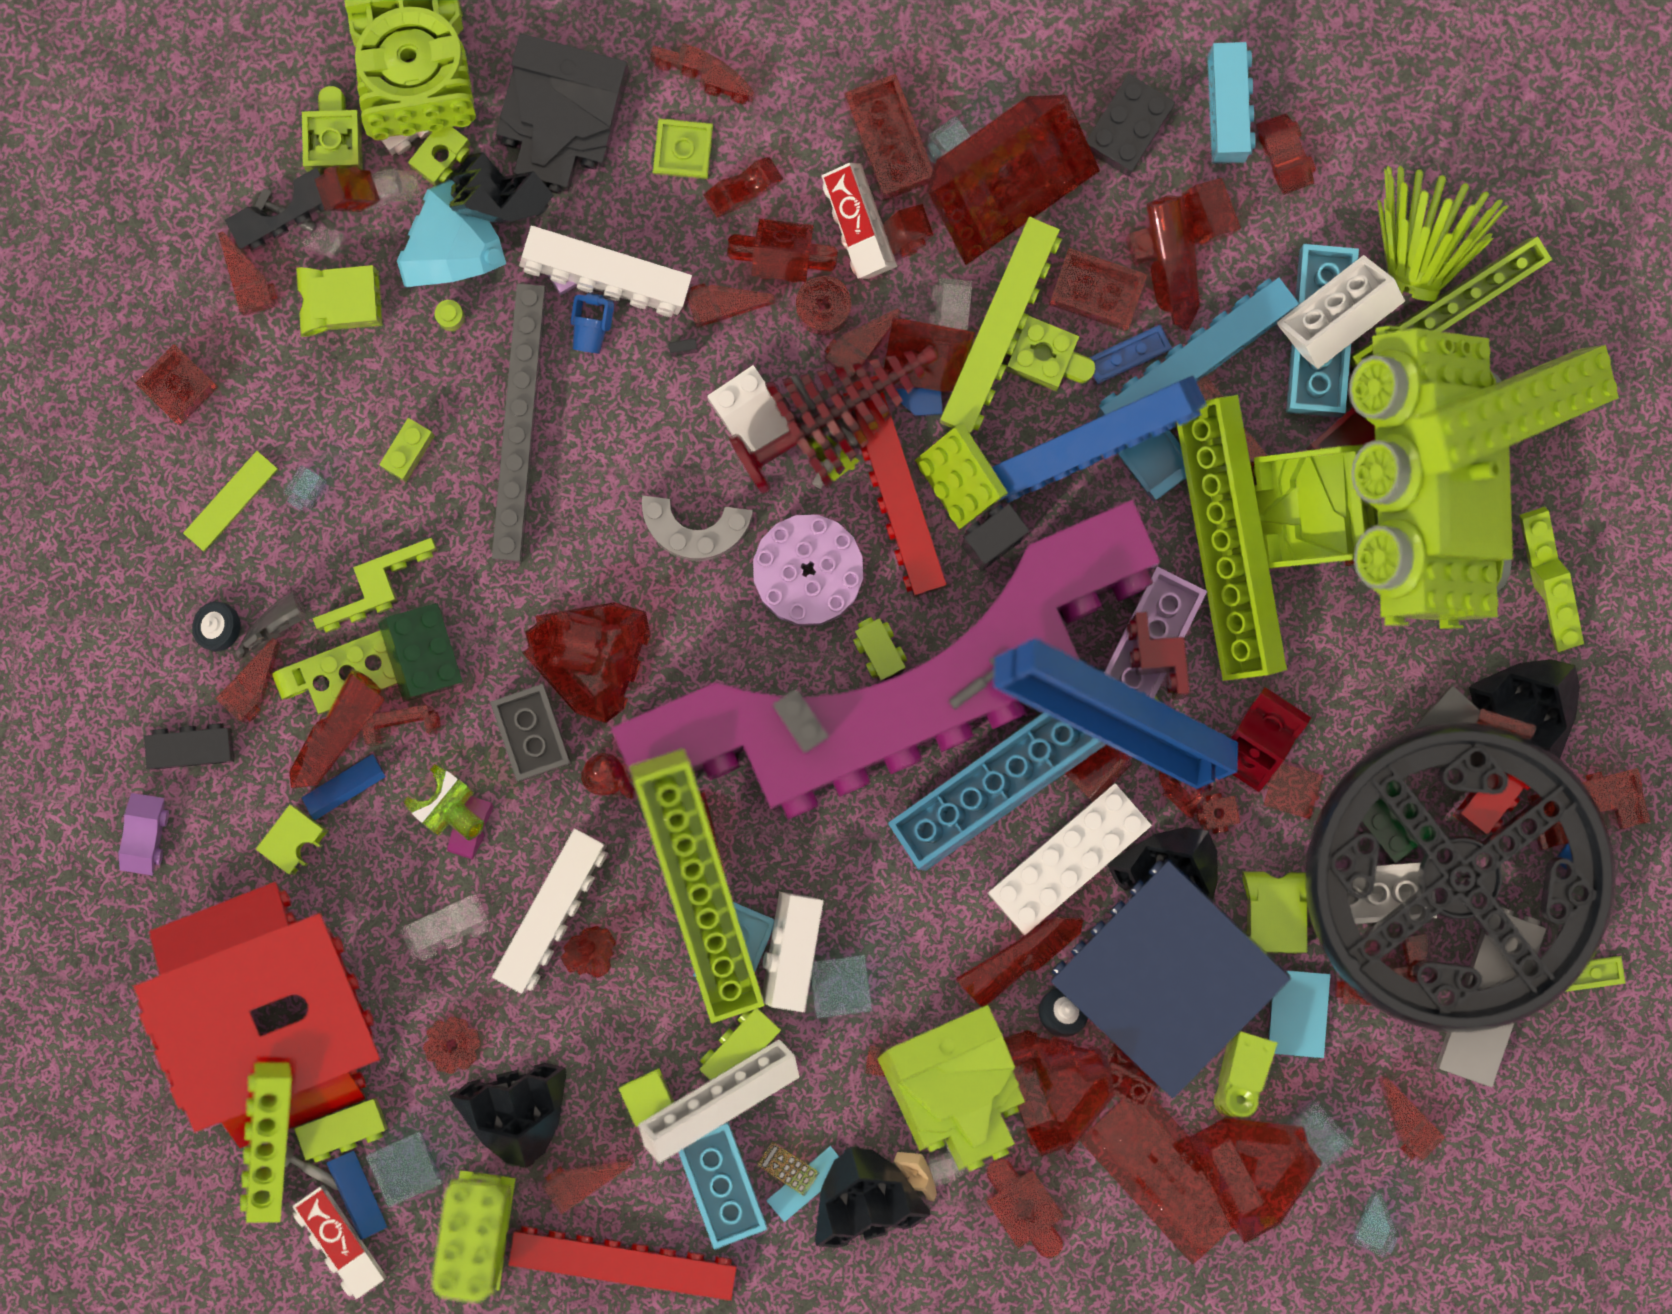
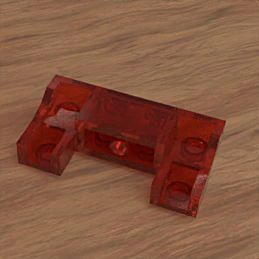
M1638 768L1606 776L1602 775V771L1585 775L1586 781L1582 783L1592 795L1600 812L1614 809L1620 829L1650 822ZM1538 794L1527 796L1529 805L1540 796ZM1552 801L1544 805L1543 810L1546 816L1552 815L1555 811V805ZM1559 821L1536 838L1539 850L1568 844Z

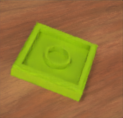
M658 118L653 174L708 179L713 124Z

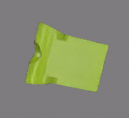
M373 265L326 269L322 271L304 267L296 268L297 288L303 298L299 313L301 337L313 336L330 329L383 326L379 271Z
M1242 871V880L1247 897V934L1267 953H1307L1305 872H1289L1284 877L1276 878L1265 871Z
M1238 1032L1226 1045L1218 1080V1090L1214 1095V1105L1220 1114L1229 1117H1246L1256 1111L1258 1098L1263 1090L1278 1044L1277 1042Z

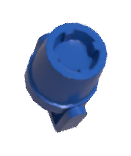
M587 293L586 296H575L571 315V324L574 325L573 350L600 354L605 333L611 328L614 302L612 300L604 299L603 295ZM583 301L591 305H605L603 319L597 320L581 317Z

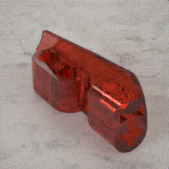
M1186 191L1181 196L1167 195L1147 203L1146 207L1150 231L1154 234L1158 258L1151 265L1156 302L1161 310L1171 312L1173 325L1188 331L1200 304L1190 192Z
M355 670L350 671L326 717L319 720L313 726L289 771L291 788L317 786L354 737L384 702L385 698L380 695L382 689L368 676Z
M1054 917L1051 920H1043L1018 941L958 976L956 981L981 1007L987 1006L1027 971L1040 969L1078 937L1082 931L1083 919Z

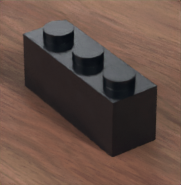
M224 723L208 724L207 730L196 731V726L179 727V732L169 733L167 728L151 730L152 735H144L146 768L149 770L234 762L232 729L224 728Z

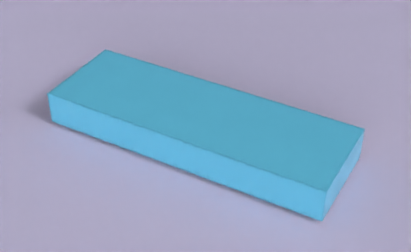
M831 1146L807 1165L808 1170L806 1173L800 1171L804 1175L801 1180L796 1178L798 1175L796 1174L789 1184L783 1185L766 1200L784 1222L821 1191L833 1161L839 1157ZM810 1169L815 1171L812 1177L807 1175ZM805 1177L810 1178L807 1185L803 1183ZM794 1180L799 1182L796 1188L791 1186ZM801 1184L805 1186L803 1192L798 1190Z

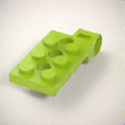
M381 631L374 632L272 673L282 700L292 698L308 690L318 715L397 684ZM370 656H377L381 660V667L376 671H371L365 666V660ZM344 666H350L355 670V677L350 681H344L339 676V671ZM319 676L326 677L329 681V687L325 691H317L313 687L315 678Z

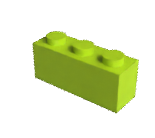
M759 1008L745 1012L738 1018L741 1025L734 1032L729 1028L718 1040L722 1045L717 1051L714 1052L710 1049L700 1060L703 1066L699 1070L710 1080H713L764 1049L781 1029Z
M376 1097L297 1127L295 1132L305 1160L313 1158L316 1163L331 1157L329 1152L340 1148L341 1153L356 1148V1141L366 1138L367 1143L383 1137L382 1132L387 1130L388 1127Z

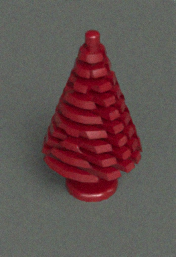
M929 346L916 356L912 350L905 351L903 353L909 362L902 366L895 354L887 355L886 357L893 368L888 373H886L878 358L870 359L869 362L878 376V379L873 382L860 362L852 363V367L863 384V387L860 389L856 388L843 366L834 367L849 394L845 398L837 390L826 370L816 371L834 402V405L830 407L825 398L821 396L820 390L809 374L799 375L811 399L816 403V408L819 411L817 415L807 405L805 397L799 388L796 387L791 377L782 379L795 406L802 413L801 416L804 419L802 423L797 415H794L791 411L790 404L785 396H782L778 386L773 381L765 383L770 396L776 402L775 406L782 417H785L789 431L756 451H751L739 434L729 437L737 456L759 491L764 495L771 489L770 482L762 469L763 466L797 445L800 446L804 454L808 455L809 463L815 472L819 473L823 484L829 488L834 481L829 470L824 466V461L819 452L815 451L812 446L813 442L810 437L814 436L817 443L821 444L827 459L833 464L835 471L840 475L844 471L845 466L838 457L832 442L828 440L824 428L828 426L833 436L835 435L838 444L844 453L852 461L857 454L847 435L841 429L838 420L843 417L847 426L853 432L854 437L863 448L868 443V440L855 420L852 411L858 409L872 433L875 434L880 427L866 403L872 400L886 421L891 416V413L880 393L886 390L898 408L903 400L894 385L901 381L907 393L910 394L914 386L908 375L915 371L921 381L926 375L923 368L939 360L936 349Z

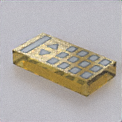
M774 1142L770 1144L757 1166L803 1196L806 1195L819 1175L817 1170Z

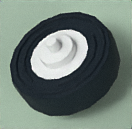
M218 601L202 606L196 613L192 623V634L195 641L202 648L214 652L224 651L231 647L237 640L241 629L240 617L237 611L230 605Z
M1058 988L1049 991L1042 998L1039 1005V1017L1042 1025L1049 1033L1057 1037L1066 1038L1076 1035L1087 1023L1088 1017Z

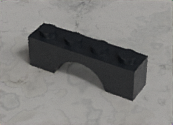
M316 167L293 180V198L290 205L282 213L271 216L258 207H246L225 219L239 249L256 251L266 245L265 240L272 236L279 238L288 233L289 226L295 223L301 225L311 220L310 214L317 210L324 212L335 206L333 201L341 196L326 167Z

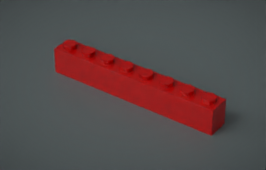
M872 376L870 379L873 382L878 379V376ZM861 381L854 382L857 389L863 387ZM848 392L843 393V398L849 396ZM882 392L880 395L889 409L884 392ZM870 400L866 404L880 429L873 434L858 409L854 410L855 420L868 440V443L863 448L860 446L864 462L870 461L873 470L868 472L873 488L878 487L881 497L877 498L881 514L887 513L890 522L885 524L889 539H895L898 549L894 550L898 566L904 565L907 576L902 577L907 593L912 591L913 596L917 597L945 588L946 582L892 416L885 421L874 402Z
M521 1226V1230H515L513 1233L508 1266L730 1301L732 1299L737 1264H732L731 1258L715 1256V1261L704 1259V1254L688 1252L687 1256L676 1255L677 1250L660 1247L659 1252L649 1251L648 1245L632 1243V1248L621 1246V1241L604 1239V1243L593 1242L592 1236L577 1234L576 1239L565 1237L566 1233L562 1231L549 1230V1234L537 1233L538 1228L531 1226Z

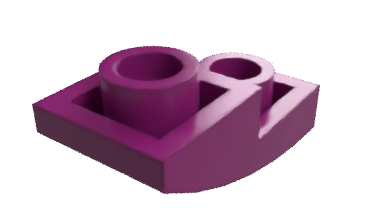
M470 795L466 796L447 847L448 852L474 859L484 838L482 831L494 809L491 802Z

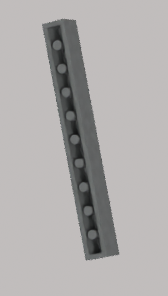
M517 284L492 550V559L495 562L522 564L547 295L545 286Z

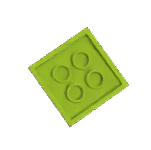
M963 423L954 427L915 459L921 473L926 477L935 495L940 499L958 529L968 525L1008 494Z

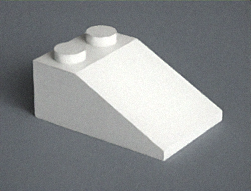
M754 365L707 396L708 401L731 435L739 434L742 436L751 451L758 450L789 431L785 417H782L775 406V400L770 396L764 380Z

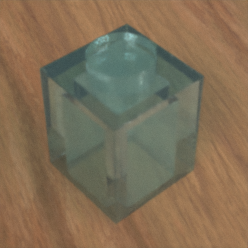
M301 465L283 493L290 497L287 502L299 510H302L303 507L311 510L328 482Z

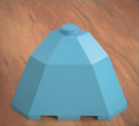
M448 180L429 188L423 198L425 203L420 215H416L408 233L410 238L405 250H401L397 259L404 287L455 282L485 274L506 264L500 239L490 221L455 212L449 207L450 202L454 199L451 196V186L455 183L453 180Z

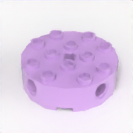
M795 515L775 524L761 539L753 559L754 584L762 603L777 618L797 626H820L841 617L855 602L863 582V558L854 537L838 522L820 515ZM813 565L815 574H809L807 577H804L801 567Z

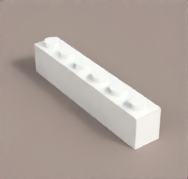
M777 1040L638 1124L644 1147L658 1163L674 1155L798 1079L799 1073L795 1055L780 1040Z

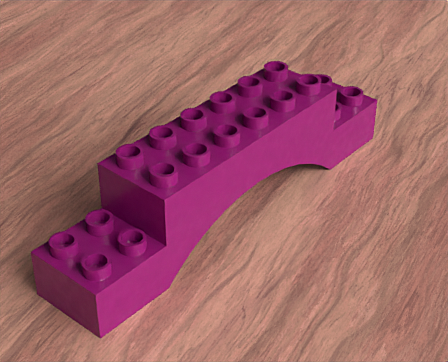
M1133 500L1028 545L1011 580L997 601L977 624L933 659L899 677L868 688L834 695L802 697L829 736L828 739L804 754L773 708V704L785 696L743 691L716 682L614 726L611 730L629 771V766L684 749L692 773L704 768L708 779L711 781L739 769L740 765L735 754L745 750L771 810L783 807L787 818L791 819L818 807L819 804L813 792L834 784L838 796H844L870 784L869 782L871 781L866 769L879 763L885 762L891 775L921 762L922 757L917 748L920 745L936 739L941 752H944L971 740L974 734L969 724L987 717L992 730L1023 717L1026 712L1021 701L994 688V678L987 683L985 688L955 710L948 700L979 677H984L991 672L994 667L989 661L990 658H995L1009 649L1017 648V646L1033 638L1041 639L1044 643L1062 650L1079 660L1058 612H1062L1066 623L1069 624L1098 611L1097 609L1102 605L1097 595L1112 589L1118 602L1145 591L1148 586L1153 584L1149 573L1160 563V560Z

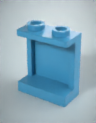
M1170 430L1155 437L1150 432L1151 438L1131 448L1126 443L1127 449L1117 453L1153 503L1186 479L1181 445Z

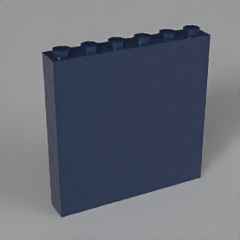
M1168 858L1164 863L1159 860L1148 871L1151 876L1145 882L1139 880L1130 889L1129 892L1132 896L1125 903L1120 900L1109 911L1112 916L1105 923L1100 920L1091 929L1090 933L1093 936L1086 943L1081 940L1070 951L1073 956L1066 963L1061 960L1052 969L1051 972L1054 976L1051 978V983L1174 1099L1291 980V976Z

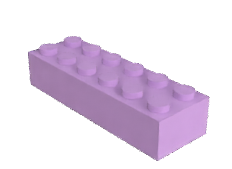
M1156 567L1151 576L1153 584L1148 586L1143 592L1130 620L1137 612H1147L1150 640L1185 637L1207 591ZM1126 627L1104 672L1108 676L1124 682L1128 686L1154 699L1166 673L1136 675V669H1131L1129 653L1132 652L1133 641H1128Z

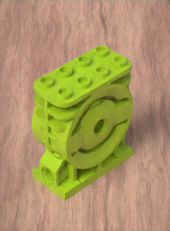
M344 0L348 13L350 34L356 47L355 63L358 81L357 89L360 96L359 104L362 111L361 119L365 132L369 137L381 141L392 136H411L416 132L428 130L436 132L447 127H466L476 119L466 52L458 38L459 33L463 30L462 10L459 0ZM408 59H414L411 62H405ZM380 77H384V79H385L388 83H386L385 81H383Z
M460 1170L459 1179H452L444 1198L432 1280L433 1289L440 1297L479 1302L485 1299L488 1294L494 1295L495 1290H500L516 1182L515 1177Z

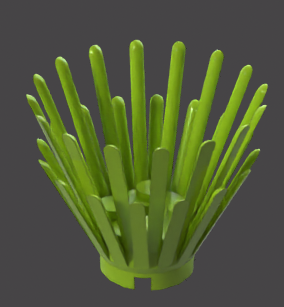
M1387 166V170L1384 169L1386 198L1384 199L1385 220L1382 203L1380 200H1377L1388 274L1395 279L1401 294L1407 292L1412 294V298L1434 302L1437 300L1440 291L1494 239L1491 238L1493 233L1485 234L1509 205L1503 206L1486 225L1503 202L1502 199L1497 200L1486 211L1451 257L1488 198L1489 192H1483L1475 205H1470L1452 234H1448L1469 189V185L1463 183L1454 202L1451 199L1444 201L1431 232L1446 177L1444 175L1438 177L1425 224L1422 228L1429 197L1427 191L1421 192L1423 172L1421 169H1418L1415 174L1408 221L1406 219L1408 185L1404 182V168L1399 166L1395 229L1394 178L1391 167Z

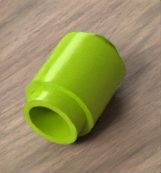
M444 300L435 309V318L444 330L456 331L464 324L465 314L457 302Z

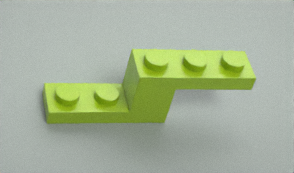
M1546 507L1520 514L1519 519L1534 588L1545 600L1554 647L1557 652H1561L1582 645L1584 640L1571 575L1558 559L1549 510Z
M429 538L353 567L365 599L313 618L316 629H324L325 633H329L341 628V622L350 619L351 623L366 619V613L376 610L377 613H382L392 609V603L397 602V598L386 570L391 569L392 572H397L407 567L406 562L417 559L419 563L433 558L432 553L438 551L434 540Z

